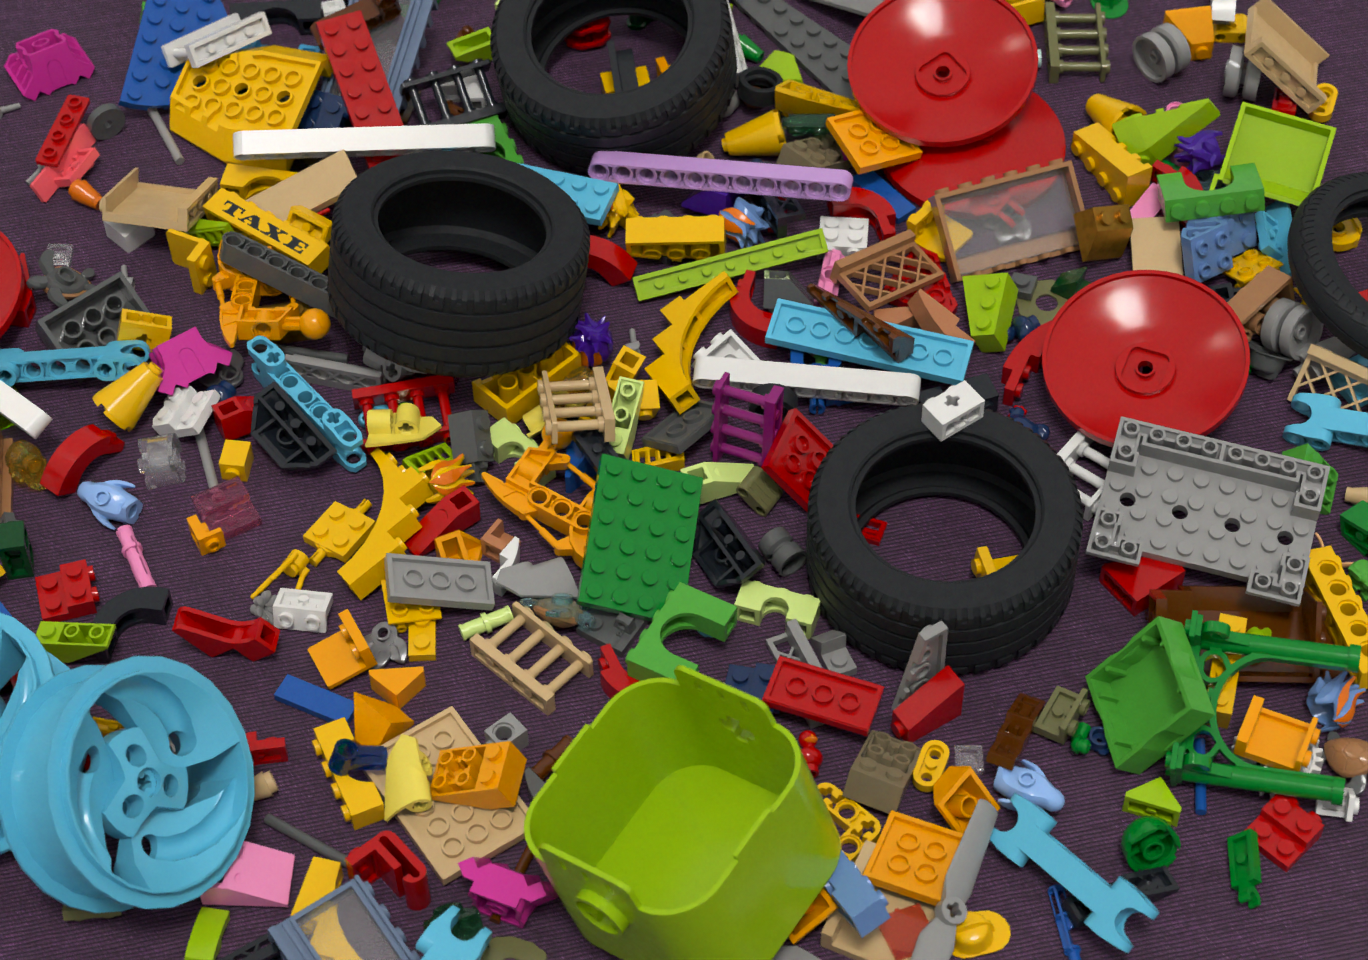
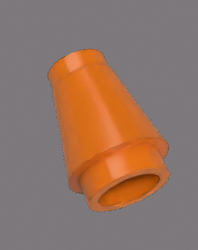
M76 179L68 190L71 199L99 210L102 196L86 180Z

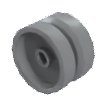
M1162 23L1154 27L1150 32H1145L1133 41L1132 52L1136 65L1141 73L1152 82H1163L1173 74L1186 69L1190 64L1191 52L1188 42L1182 32L1170 23Z
M1232 45L1230 59H1227L1223 78L1225 84L1222 96L1234 98L1238 93L1239 84L1244 85L1242 92L1243 100L1255 102L1261 70L1250 60L1248 63L1244 62L1245 47Z
M1281 298L1269 308L1261 326V342L1267 350L1300 361L1299 355L1308 350L1311 344H1317L1320 341L1323 324L1307 305L1288 298Z

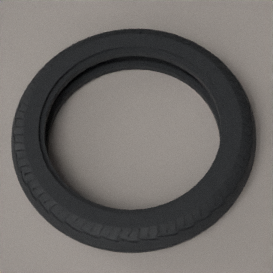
M1359 172L1343 175L1323 183L1302 201L1290 224L1287 250L1292 277L1309 309L1312 310L1317 319L1337 339L1357 354L1368 359V301L1357 292L1342 272L1332 245V228L1334 225L1348 219L1368 217V172Z

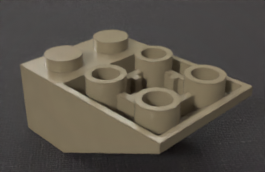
M829 134L783 144L776 164L841 169L846 171L852 167L849 160L844 161L840 146L834 137Z
M871 730L850 768L842 796L890 814L891 810L897 812L913 777V771L922 748L917 747L912 742L890 737L885 732Z

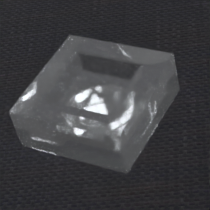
M48 244L47 250L54 251V267L66 266L70 268L74 253L73 245Z
M954 745L955 766H971L977 775H983L982 745Z

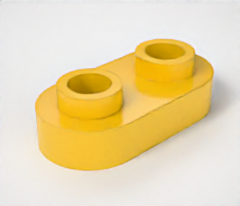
M1328 83L1317 85L1327 95V100L1308 114L1315 122H1327L1332 117L1338 90L1335 86Z
M931 740L923 745L912 778L913 784L918 790L932 792L934 783L944 773L949 760V748L945 743L939 740ZM931 756H937L939 759L935 760ZM928 778V779H930L931 781H928V782H927V781H923L922 779Z

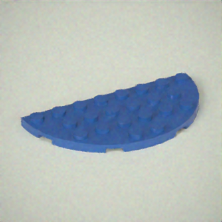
M146 0L118 103L119 106L138 110H147L148 108L170 109L171 93L186 62L172 68L168 67L161 46L227 17L221 0ZM204 80L201 83H198L196 87L203 86L206 83V81Z

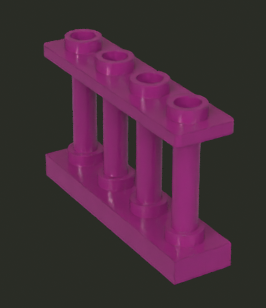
M724 372L721 379L715 381L712 394L715 395L711 411L714 414V421L711 426V433L714 434V438L710 446V452H713V462H719L725 453L756 462L761 467L782 425L784 387L774 385L770 393L763 396L730 386V373ZM729 397L760 405L764 409V415L730 406ZM728 416L760 425V428L763 429V434L728 425ZM727 435L759 444L762 452L758 453L728 444Z

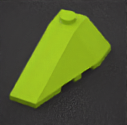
M1207 98L1180 104L1177 109L1164 111V108L1156 109V113L1142 116V113L1133 114L1112 124L1119 143L1123 142L1127 145V151L1130 154H1138L1141 157V163H1149L1152 166L1157 159L1159 161L1163 160L1178 148L1174 146V144L1182 143L1177 139L1178 136L1188 138L1195 135L1218 118L1220 111Z

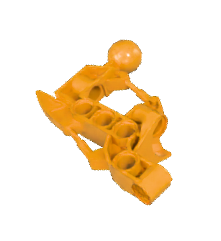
M222 240L220 241L217 254L219 273L212 277L213 290L216 291L217 298L220 301L221 332L230 348L235 346L237 336L239 340H251L258 335L265 336L269 340H281L289 331H301L307 338L316 340L322 339L327 335L331 327L328 314L321 309L312 308L307 309L299 317V305L294 297L289 296L291 303L285 307L258 308L261 296H277L283 292L222 262L219 257ZM229 289L232 291L231 301L225 303L223 290Z
M557 418V422L567 421L564 418ZM544 424L541 431L542 443L538 448H527L506 477L505 483L486 472H482V479L496 499L515 515L519 516V519L528 520L539 531V534L554 548V553L557 556H572L575 564L582 569L588 527L582 528L580 526H589L596 481L572 465L569 455L557 453V450L565 449L571 444L573 440L571 436L574 431L558 432V444H552L551 436L546 435ZM569 468L583 482L590 486L592 491L578 505L538 483L550 471L566 470ZM536 501H542V502H544V503L538 504V503H535V502H536ZM558 513H565L566 515L560 516V515H557V514H558ZM533 518L561 532L567 537L557 540L544 527L539 525Z

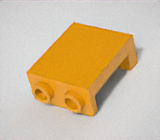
M1254 695L1237 736L1233 754L1277 769L1300 772L1302 766L1308 768L1313 753L1308 751L1311 744L1316 746L1321 733V729L1317 728L1319 718L1313 717L1309 724L1263 708L1264 698Z

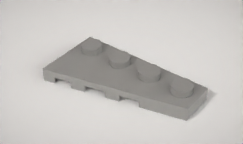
M942 620L934 625L924 627L918 634L891 707L893 710L944 668L948 627Z

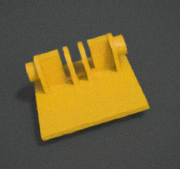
M1250 249L1242 255L1233 258V268L1222 274L1236 280L1235 288L1245 287L1254 279L1256 274L1260 273L1268 265L1280 271L1279 267L1284 264L1255 249Z
M381 580L388 625H394L398 633L407 631V627L411 622L442 619L440 606L388 602L386 580Z

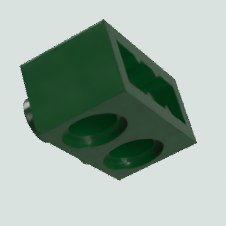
M23 520L0 523V559L8 580L35 577L34 551Z

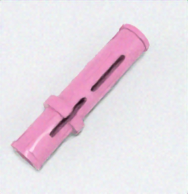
M123 525L119 527L116 535L122 545L121 552L123 557L128 560L139 588L157 587L144 559L143 547L137 541L132 526Z

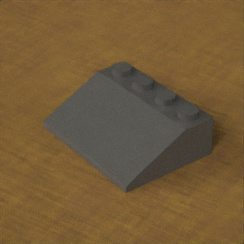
M120 271L39 319L36 323L35 331L49 350L106 346L109 342L117 341L122 308L148 313L150 311ZM81 359L84 365L90 366L88 361ZM76 378V380H77L79 383H81V382H83L84 380L88 379V378Z

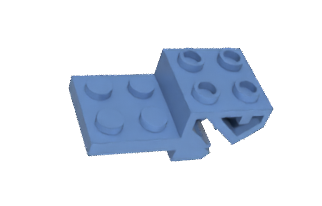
M1254 212L1188 220L1186 228H1183L1181 232L1185 276L1201 283L1233 268V256L1257 246Z

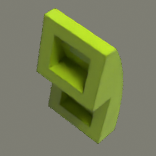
M201 907L189 938L184 956L185 960H216L222 947V935L230 921V911Z

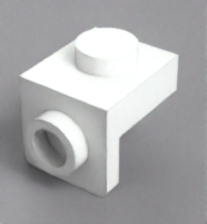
M1344 787L1342 806L1331 805L1329 801L1316 800L1315 813L1343 817L1346 822H1352L1353 814L1357 815L1359 811V798L1355 797L1353 788Z

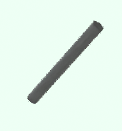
M258 344L253 349L258 352H265L267 346ZM276 344L285 355L298 354L346 364L349 362V354Z
M270 813L264 818L266 825L332 861L341 862V866L347 868L345 861L347 855Z

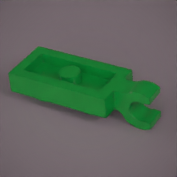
M1249 828L1228 837L1227 842L1231 888L1239 892L1238 899L1241 904L1248 902L1249 908L1253 909L1261 905V898L1255 885L1262 883L1257 832Z

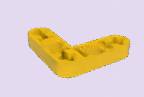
M826 782L817 785L820 793L824 796L831 795V800L828 798L823 800L833 821L846 831L840 836L841 847L846 843L854 844L857 847L854 853L844 852L849 861L852 860L855 863L865 840L873 843L878 841L881 832L880 822L854 800L843 797V792L835 785ZM847 808L851 809L855 815L852 818L846 819L841 817L839 812ZM863 827L865 829H869L870 827H872L873 833L868 831L862 836Z

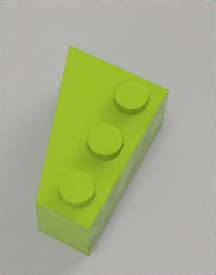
M1008 272L962 276L971 337L975 340L982 353L1005 351L1008 340V328L1011 326L1019 289Z

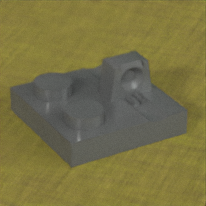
M592 608L576 628L577 635L600 647L610 643L615 654L622 658L650 621L629 617L622 612L616 614Z

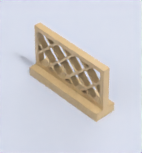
M1311 344L1307 351L1308 355L1287 400L1292 402V398L1297 394L1299 387L1309 384L1311 392L1316 393L1312 382L1326 378L1330 392L1324 395H1332L1337 398V392L1349 388L1354 402L1342 406L1341 409L1356 405L1357 411L1362 412L1359 403L1367 401L1368 397L1357 400L1353 386L1361 383L1368 385V367L1321 346ZM1312 361L1321 364L1324 375L1313 379L1310 378L1308 368ZM1326 367H1328V368H1330V369H1332V370H1335V371H1332V372L1328 373ZM1336 373L1344 374L1348 385L1334 390L1329 376ZM1304 376H1306L1307 381L1302 383ZM1350 378L1357 380V382L1351 383Z

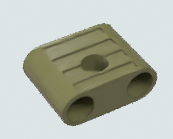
M754 466L736 488L737 493L762 517L768 515L783 495V490L758 466Z

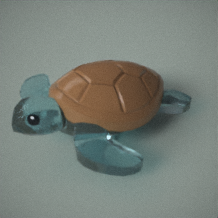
M555 593L552 594V598L520 599L521 605L531 607L540 619L547 621L552 626L568 628L579 624L584 628H591L596 624V618L591 613L586 612L592 608L577 605L573 601V595Z

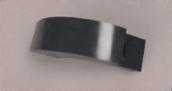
M140 587L131 589L115 596L98 611L92 623L116 625L108 649L96 653L100 663L110 664L117 641L128 628L142 623L167 624L173 606L169 588Z

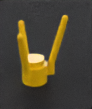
M292 550L280 567L250 596L251 599L261 594L283 571L290 577L299 575L295 589L301 590L305 577L310 572L306 567L309 563L307 555L300 550Z

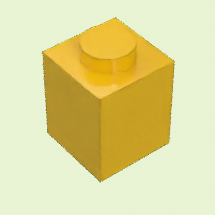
M225 439L219 460L222 479L233 482L248 481L254 460L251 442Z

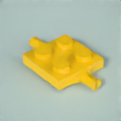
M363 499L354 509L335 501L303 535L304 542L315 547L317 550L309 558L311 565L317 567L324 557L337 558L345 563L366 541L376 523L375 520L364 515L372 507L369 500Z

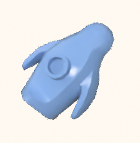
M109 480L97 483L86 481L82 482L77 490V495L82 501L87 503L97 520L111 530L116 528L109 520L134 524L139 518L138 515L143 507L140 500L124 490L126 487L135 488L134 484L127 481Z
M1023 759L1021 763L1026 768L1015 766L1012 771L999 766L993 787L995 792L1008 798L998 799V802L1005 808L1017 811L1009 800L1014 793L1050 812H1057L1064 806L1065 797L1050 783L1043 771L1034 763Z

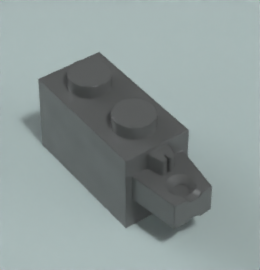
M469 410L448 415L453 459L463 453L464 460L461 466L471 464L472 467L467 470L475 471V473L468 476L469 480L475 481L476 484L484 482L482 472L487 473L488 462L494 461L488 410Z

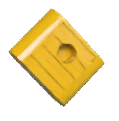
M1235 14V22L1232 25L1213 24L1214 41L1218 43H1245L1247 15Z

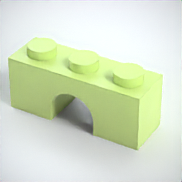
M505 417L490 427L493 456L498 464L511 457L521 458L528 447L538 448L534 439L526 437L515 423H510ZM550 471L548 475H544L538 484L544 486L556 477V471Z
M747 580L745 583H742L734 605L737 606L738 621L760 626L765 615L778 612L786 617V622L797 619L806 638L810 639L820 617L821 601L809 594L803 595L785 588L765 585L759 581Z

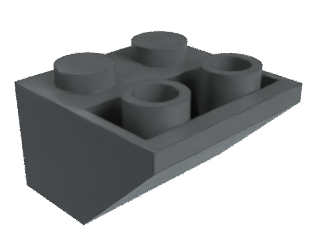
M764 270L763 308H768V312H774L778 298L813 306V297L790 271Z

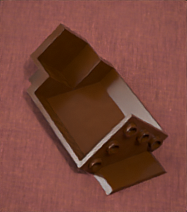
M1178 585V590L1149 589V610L1145 611V620H1148V624L1158 616L1181 622L1185 629L1186 619H1191L1192 610H1196L1199 615H1203V623L1206 621H1218L1220 613L1248 618L1245 633L1252 627H1257L1258 629L1267 627L1272 631L1271 637L1334 644L1323 622L1326 620L1327 615L1326 605H1322L1323 602L1307 587L1303 589L1299 607L1245 594L1246 586ZM1201 650V655L1207 650ZM1212 658L1205 663L1204 672L1208 677ZM1258 662L1241 669L1238 681L1315 683L1318 677L1325 678L1327 670L1330 672L1331 678L1337 677L1343 671L1278 662Z

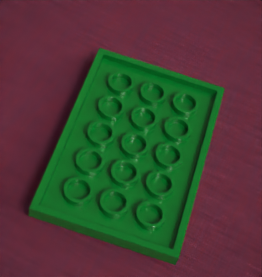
M602 453L599 459L576 604L616 614L622 612L629 617L652 622L655 612L658 609L661 610L665 605L668 593L671 590L674 591L680 582L688 585L703 478Z

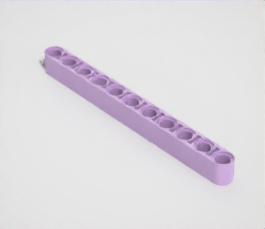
M620 151L595 152L588 169V174L591 178L613 183L839 202L845 201L850 197L853 184L851 173L841 169Z

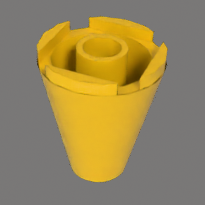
M1102 94L1091 96L1085 106L1086 113L1094 123L1098 122L1112 133L1117 143L1119 141L1112 124L1133 114L1142 113V116L1147 114L1140 106Z
M771 110L726 132L725 138L721 139L724 153L729 152L730 156H779L783 144L786 143L784 129L780 123L782 120L779 110Z
M152 361L149 364L143 362L98 391L92 399L97 407L100 404L104 406L105 411L103 413L123 430L127 428L128 432H131L163 380L160 375L163 371Z

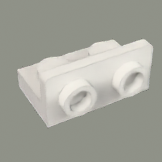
M280 588L273 604L274 626L280 629L326 633L328 628L327 616L333 603V593Z

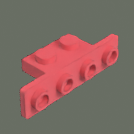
M79 124L57 168L45 166L30 184L31 189L42 203L47 202L59 187H70L76 179L82 180L83 175L94 166L95 160L99 157L100 154L96 148H91L96 139L85 124Z

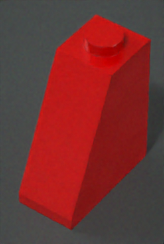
M1141 557L1139 567L1120 562L1104 564L1101 567L1099 582L1135 617L1149 608V589L1177 590L1178 585H1183L1186 570L1180 565Z
M949 665L939 671L893 710L891 729L897 738L901 737L903 741L914 742L961 715L965 684Z

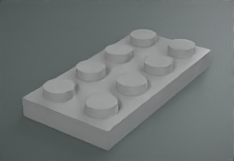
M386 553L387 600L390 603L490 611L494 608L495 600L490 562Z

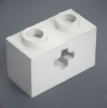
M964 380L957 385L950 386L937 397L929 398L923 404L921 421L940 441H943L981 419L984 414L985 400Z

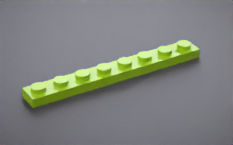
M820 228L632 277L638 302L705 285L723 271L732 278L744 275L746 270L759 271L828 253L829 251L823 229Z

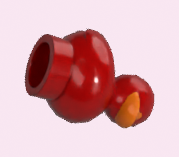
M805 730L799 735L798 742L802 747L800 750L811 774L815 778L819 775V767L823 762V755L820 750L815 748L818 741L816 734L813 731Z

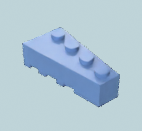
M841 850L836 869L824 885V888L838 905V912L863 938L891 918L886 909L889 903L880 890L874 891L875 888L866 875L862 876L852 860L849 861Z

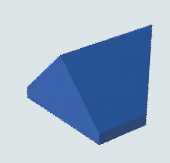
M572 440L566 450V454L570 456V463L592 478L596 475V472ZM568 468L565 470L566 493H572L585 482Z

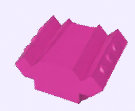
M49 29L15 43L17 52L10 54L4 65L23 96L36 101L40 92L50 95L52 91L69 84L76 85L80 75L90 79L95 69V66L74 37L65 33L60 34L58 30Z
M196 327L156 346L148 355L151 361L163 371L160 374L163 380L156 391L173 395L176 384L188 388L189 383L208 373L215 374L217 363L229 366L233 352L206 342Z
M470 857L458 863L463 877L473 882L468 896L473 900L472 907L478 913L489 917L493 912L502 915L501 921L523 929L529 915L537 906L559 898L550 882L541 881L539 875H526L509 869L508 864L492 863L491 859L487 857Z

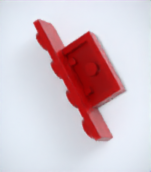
M75 95L67 96L35 159L37 165L55 168L59 166L90 104L89 98Z

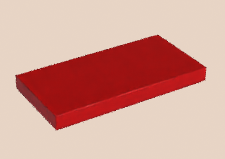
M779 656L762 702L768 707L868 736L884 693V686Z

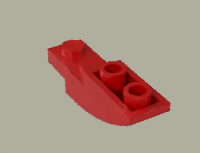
M1052 320L1030 332L1008 356L1003 366L1001 383L1006 384L1003 396L1004 405L1012 407L1015 399L1022 396L1024 379L1029 380L1031 372H1039L1042 365L1044 339Z

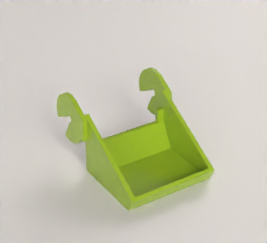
M1242 101L1220 174H1214L1209 191L1215 190L1216 186L1221 187L1222 184L1226 186L1231 184L1230 166L1255 163L1264 187L1265 197L1299 206L1313 190L1320 186L1337 128Z

